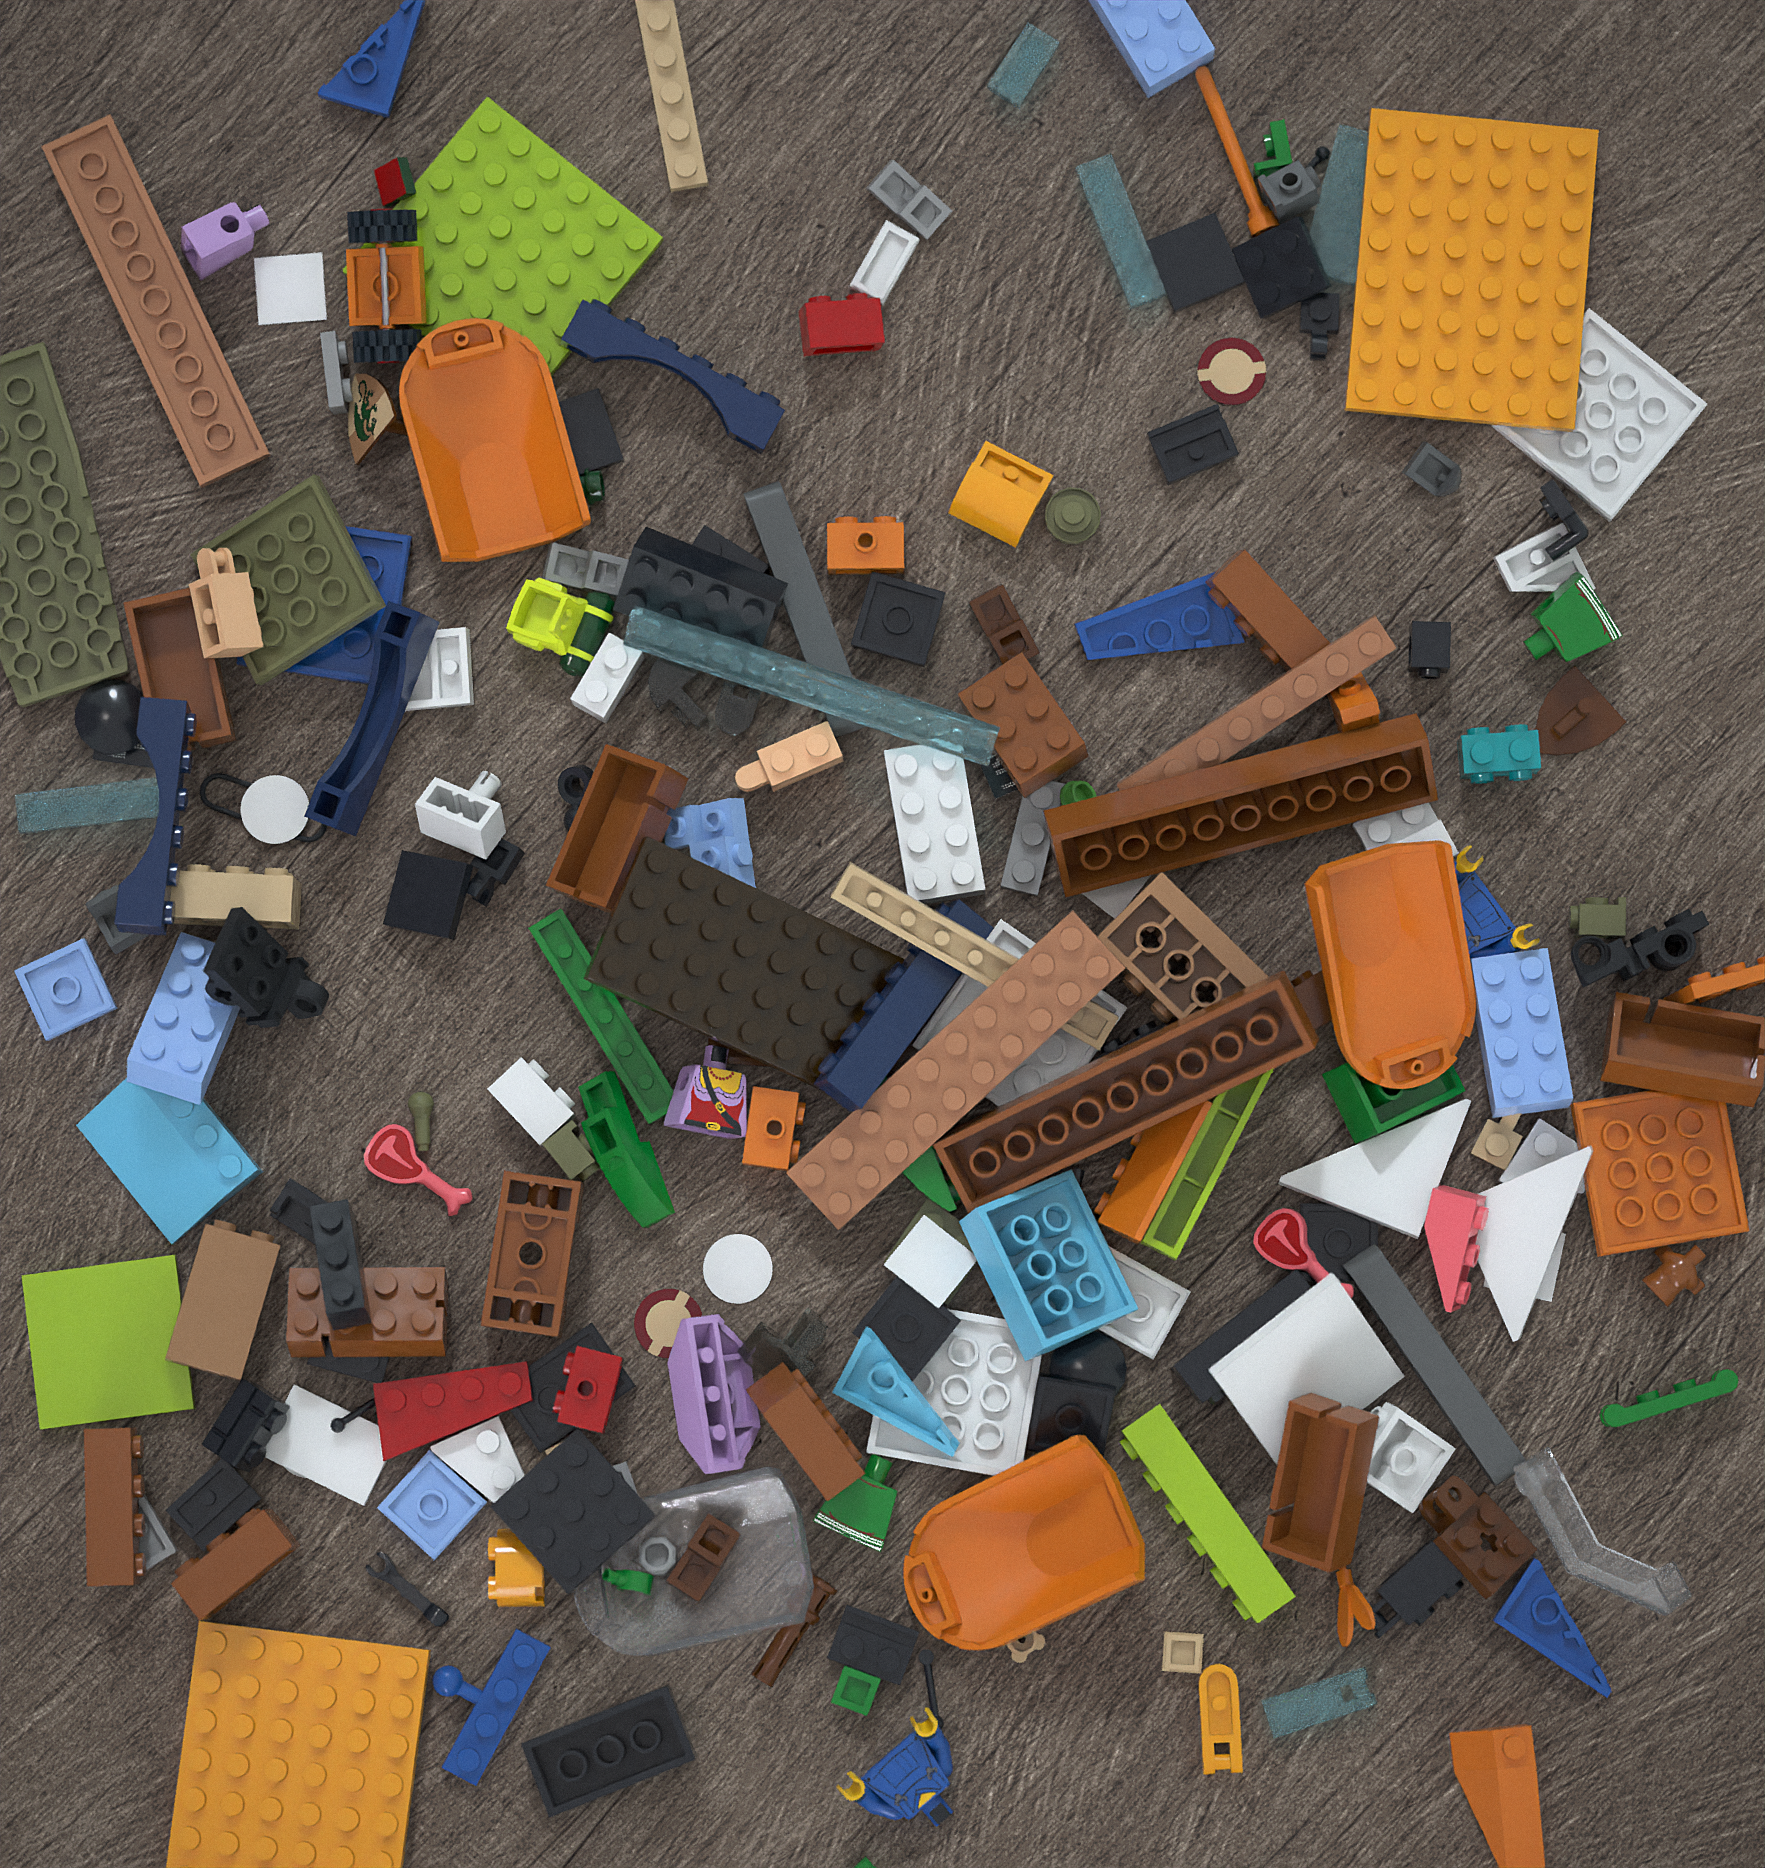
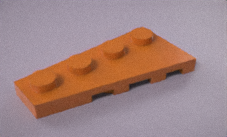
M1765 956L1757 959L1758 965L1746 968L1745 962L1722 969L1724 975L1712 978L1710 972L1688 978L1689 985L1663 999L1683 1004H1689L1698 999L1699 1003H1703L1731 992L1730 989L1735 988L1739 992L1765 983Z

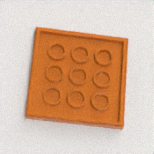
M1650 1090L1570 1104L1578 1151L1588 1146H1592L1594 1150L1583 1179L1598 1257L1749 1232L1725 1102Z

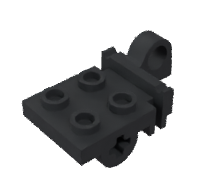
M243 907L231 908L203 969V972L209 977L205 991L212 999L229 1006L238 1005L240 1007L238 1015L241 1018L248 1017L246 1023L249 1026L258 1025L260 1028L279 1026L286 1009L297 1019L319 1016L322 1014L329 999V992L320 984L313 982L305 974L304 971L309 967V963L303 957L287 958L288 952Z
M1687 909L1664 922L1666 929L1658 932L1656 927L1653 926L1635 935L1629 940L1632 946L1628 948L1625 947L1621 938L1609 944L1595 936L1581 938L1574 944L1571 950V960L1583 988L1612 973L1619 972L1623 982L1637 976L1643 970L1651 967L1647 957L1650 963L1661 971H1672L1690 960L1695 953L1696 941L1693 934L1709 925L1703 910L1692 915L1690 909ZM1665 942L1668 946L1675 944L1677 947V951L1673 956L1666 952ZM1593 944L1598 948L1600 958L1596 964L1586 965L1580 960L1578 953L1582 945Z

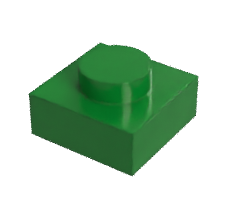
M844 1665L831 1703L868 1716L881 1678Z

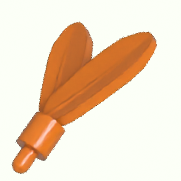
M1344 1566L1336 1572L1340 1589L1337 1631L1341 1645L1347 1647L1353 1637L1354 1616L1359 1624L1367 1630L1375 1628V1618L1371 1606L1358 1587L1354 1585L1351 1570Z

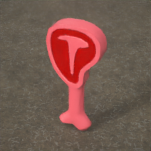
M398 1124L383 1127L374 1135L366 1147L364 1164L372 1174L394 1184L408 1185L418 1183L426 1186L444 1199L449 1216L457 1215L462 1204L472 1201L470 1189L452 1187L434 1174L427 1164L417 1156L414 1138L405 1127Z
M1290 1208L1276 1210L1268 1215L1258 1226L1254 1234L1253 1243L1257 1251L1269 1262L1283 1269H1297L1307 1272L1317 1283L1329 1275L1317 1261L1315 1253L1308 1245L1307 1224L1299 1212ZM1341 1283L1350 1298L1354 1296L1353 1286Z

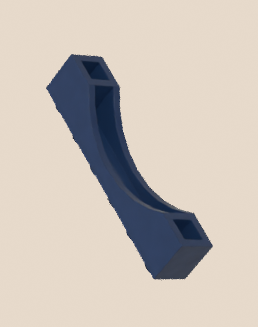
M592 299L591 303L582 300L561 338L560 345L592 363L610 360H634L653 364L677 374L693 385L708 400L720 418L729 438L760 455L762 454L785 409L779 407L781 403L779 399L764 391L757 395L746 389L747 382L734 374L727 373L724 377L713 371L714 365L699 355L693 354L692 358L680 353L678 351L680 346L664 336H660L658 340L644 333L646 327L631 318L626 317L625 321L611 315L613 310L606 304L596 299Z
M388 601L374 636L372 671L360 714L341 752L330 768L318 780L304 817L350 835H357L440 623L439 621Z
M140 698L136 735L149 755L155 769L159 788V812L155 831L146 853L135 869L119 884L114 922L119 932L166 936L167 924L173 925L175 901H170L171 887L178 886L180 875L179 863H174L176 849H182L184 840V827L179 826L180 811L186 812L188 805V788H183L184 774L191 773L193 758L192 751H187L189 736H195L197 715L196 713H191L190 706L185 700Z

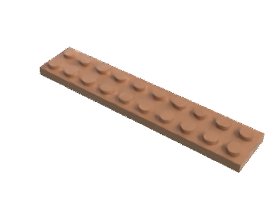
M108 115L41 146L201 488L271 456L112 116Z
M1072 910L876 1089L862 1109L852 1111L794 1164L786 1174L839 1230L1126 967Z

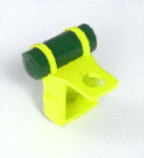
M537 578L535 581L526 579L514 603L506 629L513 635V639L526 647L537 651H542L544 648L553 650L561 656L559 665L562 667V670L574 677H582L597 654L609 624L613 621L615 602L605 593L588 592L585 599L577 598L567 594V588L559 583L542 578Z

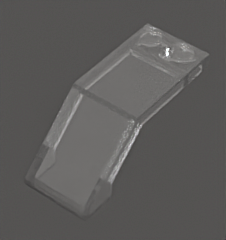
M1549 1446L1534 1453L1513 1467L1516 1473L1515 1482L1518 1489L1523 1495L1528 1496L1567 1574L1663 1616L1672 1613L1692 1596L1675 1561L1656 1569L1599 1544Z

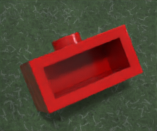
M867 293L850 294L846 296V300L831 301V296L812 297L808 299L809 303H805L798 311L803 356L878 351L885 343L880 298H869Z
M580 1346L576 1347L575 1353L568 1352L563 1375H567L569 1378L565 1391L558 1390L553 1407V1412L559 1414L557 1422L605 1434L624 1358Z

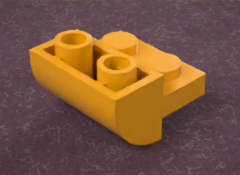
M985 441L975 461L969 467L948 513L1016 548L1054 475Z

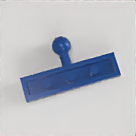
M516 1628L483 1690L465 1682L460 1670L454 1666L440 1667L434 1673L432 1683L438 1694L445 1697L458 1695L475 1704L442 1764L443 1769L475 1786L477 1785L551 1647Z

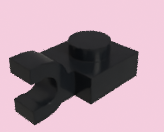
M1317 293L1300 302L1299 333H1311L1310 360L1325 361L1328 346L1327 334H1338L1340 293Z
M501 838L487 859L475 855L470 865H473L477 873L470 880L466 894L472 896V899L477 903L487 907L494 894L495 882L498 881L506 885L525 852L516 845Z

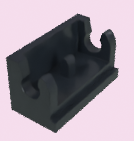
M290 1178L271 1207L270 1216L315 1244L309 1206L329 1202Z

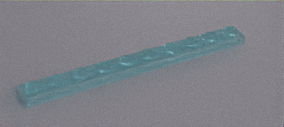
M634 606L630 613L623 642L625 646L988 766L991 761L1000 731L998 726L638 606Z

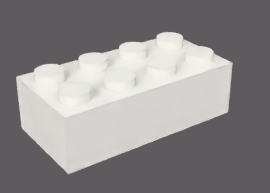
M960 738L884 750L907 895L923 904L985 894V884Z

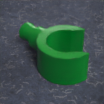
M605 1569L602 1574L603 1580L611 1582L618 1591L630 1590L643 1593L645 1596L651 1595L654 1576L651 1574L625 1569L614 1571Z

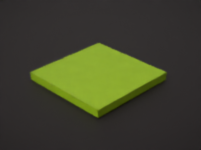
M177 1255L21 1275L39 1427L41 1430L195 1409L191 1368L165 1360L182 1303Z

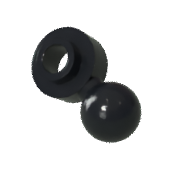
M585 765L569 767L563 770L558 778V791L561 797L571 804V808L567 810L563 819L564 827L567 831L571 827L594 773L592 769ZM580 778L582 779V781H583V783H584V789H582V788L580 787V784H579V779H580Z

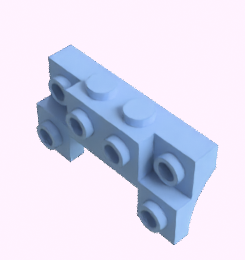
M727 798L702 805H687L678 807L676 810H668L667 815L671 816L672 819L664 836L665 845L675 850L690 847L692 858L756 888L744 798Z

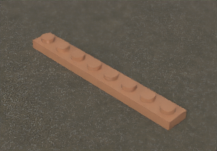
M1373 615L1118 782L1117 787L1119 790H1124L1219 765L1397 649L1376 615Z

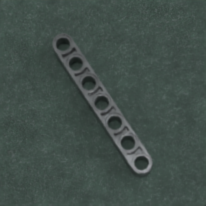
M778 480L743 493L774 578L788 583L782 602L834 737L838 738L870 726L865 708L780 481Z
M1372 1244L1343 1264L1344 1271L1351 1275L1354 1280L1352 1283L1491 1483L1496 1487L1527 1465L1525 1458L1380 1249L1375 1244Z

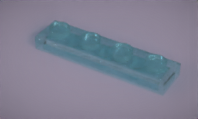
M1110 153L1076 166V174L1130 310L1165 297V288L1112 154Z
M157 778L15 794L19 833L26 834L157 818L159 812Z

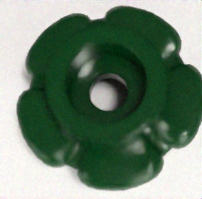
M586 468L584 471L585 476H579L585 499H587L589 505H593L596 501L605 500L604 478L601 470L589 471V468Z

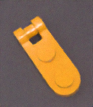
M1212 1664L1202 1671L1198 1682L1203 1775L1215 1774V1770L1230 1769V1773H1242L1237 1677L1233 1670L1226 1665ZM1229 1742V1754L1214 1753V1743Z

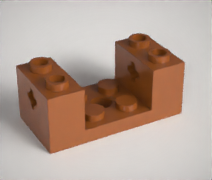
M504 1171L481 1326L562 1338L568 1301L565 1299L575 1226L580 1221L585 1187L582 1182ZM527 1243H537L542 1248V1258L535 1265H527L521 1259V1249Z

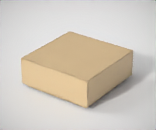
M1164 1631L1162 1671L1201 1673L1204 1634Z

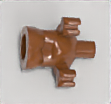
M1668 1245L1660 1246L1654 1253L1659 1257L1662 1264L1653 1273L1648 1274L1642 1279L1647 1287L1668 1307L1684 1288L1697 1295L1705 1287V1284L1697 1277L1695 1266L1706 1255L1696 1245L1685 1255L1675 1253Z

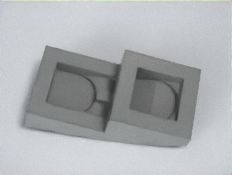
M890 160L866 188L883 205L925 239H928L952 212L925 185H920L894 160Z
M552 542L549 545L542 579L588 592H600L617 597L629 559L594 550L589 552Z

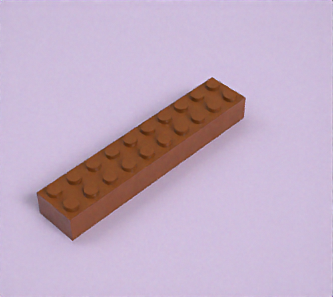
M1417 713L1043 810L1056 871L1066 898L1437 801L1438 795L1428 737Z
M1283 970L947 1131L933 1146L967 1212L970 1213L979 1206L1017 1191L1315 1049L1319 1037Z

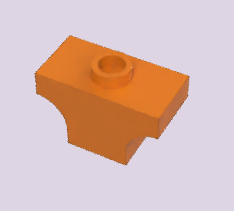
M1361 672L1327 694L1339 733L1380 723L1378 701Z

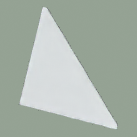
M1464 1099L1281 1176L1278 1184L1418 1239L1426 1219L1432 1189L1439 1186L1471 1100Z
M1588 1146L1479 1193V1195L1486 1196L1484 1207L1489 1209L1486 1225L1483 1230L1478 1231L1476 1245L1480 1246L1478 1262L1513 1342L1519 1340L1522 1336L1527 1318L1532 1310L1545 1272L1563 1231V1226L1581 1185L1586 1167L1593 1154L1592 1146Z

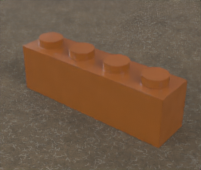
M1246 550L1237 551L1205 581L1211 588L1208 592L1210 598L1221 609L1227 606L1237 617L1233 621L1234 624L1248 638L1252 634L1263 645L1259 651L1272 665L1275 666L1279 663L1288 672L1331 644Z
M137 1428L84 1429L87 1587L140 1584V1576L146 1575L145 1553H139V1537L145 1536L144 1514H139L138 1498L144 1497L145 1485L143 1474H138L137 1460L143 1458L144 1443L142 1435H137Z

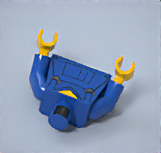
M1472 846L1465 847L1458 854L1454 865L1470 960L1471 958L1519 952L1521 949L1537 945L1540 938L1529 942L1524 937L1525 929L1532 927L1533 924H1525L1518 928L1514 926L1474 871L1482 864L1483 856L1476 863H1471L1466 859V853Z
M925 1708L928 1718L923 1723H917L912 1716L910 1721L915 1729L863 1774L861 1778L851 1771L848 1772L847 1775L853 1779V1784L847 1789L837 1785V1790L846 1799L855 1801L868 1812L892 1820L905 1817L910 1820L922 1810L936 1827L954 1812L939 1795L950 1785L948 1778L953 1771L950 1744L939 1728L932 1711L929 1708Z

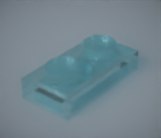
M1027 23L987 84V89L1019 109L1058 50L1060 42L1032 24Z

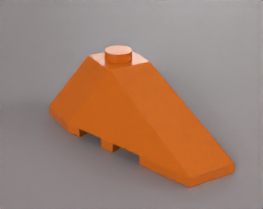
M1519 1724L1449 1732L1455 1776L1464 1791L1498 1867L1545 1868L1537 1769L1531 1725Z

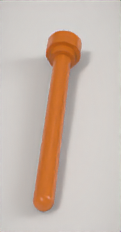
M1199 66L1195 71V76L1250 210L1247 214L1249 218L1247 226L1252 238H1255L1280 224L1273 211H1270L1269 206H1264L1210 70L1206 66Z

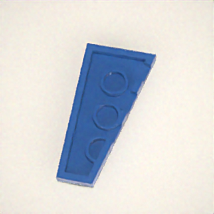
M1215 572L1074 624L1087 660L1245 642L1241 631L1233 622L1236 619L1234 613L1227 606L1221 609L1208 595L1211 588L1205 581Z

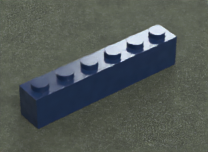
M960 899L946 904L942 902L935 908V911L984 939H987L994 929ZM909 943L906 949L910 954L902 964L900 962L896 963L885 976L884 980L888 983L881 993L875 992L864 1004L862 1010L866 1013L859 1023L853 1022L844 1031L840 1038L843 1044L837 1053L831 1052L818 1067V1071L821 1074L814 1083L849 1112L863 1108L962 973L912 943Z

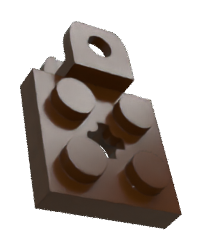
M1457 1476L1449 1477L1440 1487L1432 1490L1418 1505L1424 1519L1439 1534L1433 1542L1485 1600L1492 1596L1537 1550L1485 1491L1477 1496ZM1448 1490L1455 1491L1458 1494L1459 1500L1457 1501ZM1433 1501L1436 1502L1443 1513H1438L1434 1510ZM1480 1537L1490 1543L1492 1550H1482L1480 1546L1483 1541Z

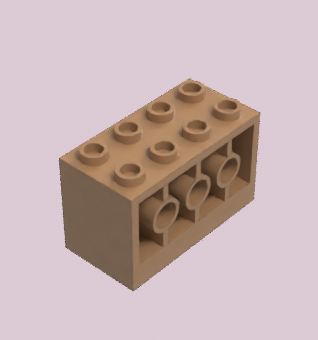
M1162 872L1097 936L1126 967L1121 972L1125 976L1122 983L1136 997L1143 993L1152 1002L1149 1009L1161 1022L1166 1024L1169 1021L1174 1023L1268 978ZM1153 934L1158 938L1156 941L1158 947L1155 949L1151 946L1145 948L1142 945L1144 940L1142 935L1150 936ZM1169 962H1182L1185 965L1183 971L1186 975H1172L1169 972L1171 968ZM1208 988L1213 993L1211 999L1214 1002L1204 1001L1201 1003L1197 999L1199 993L1196 989L1206 990Z

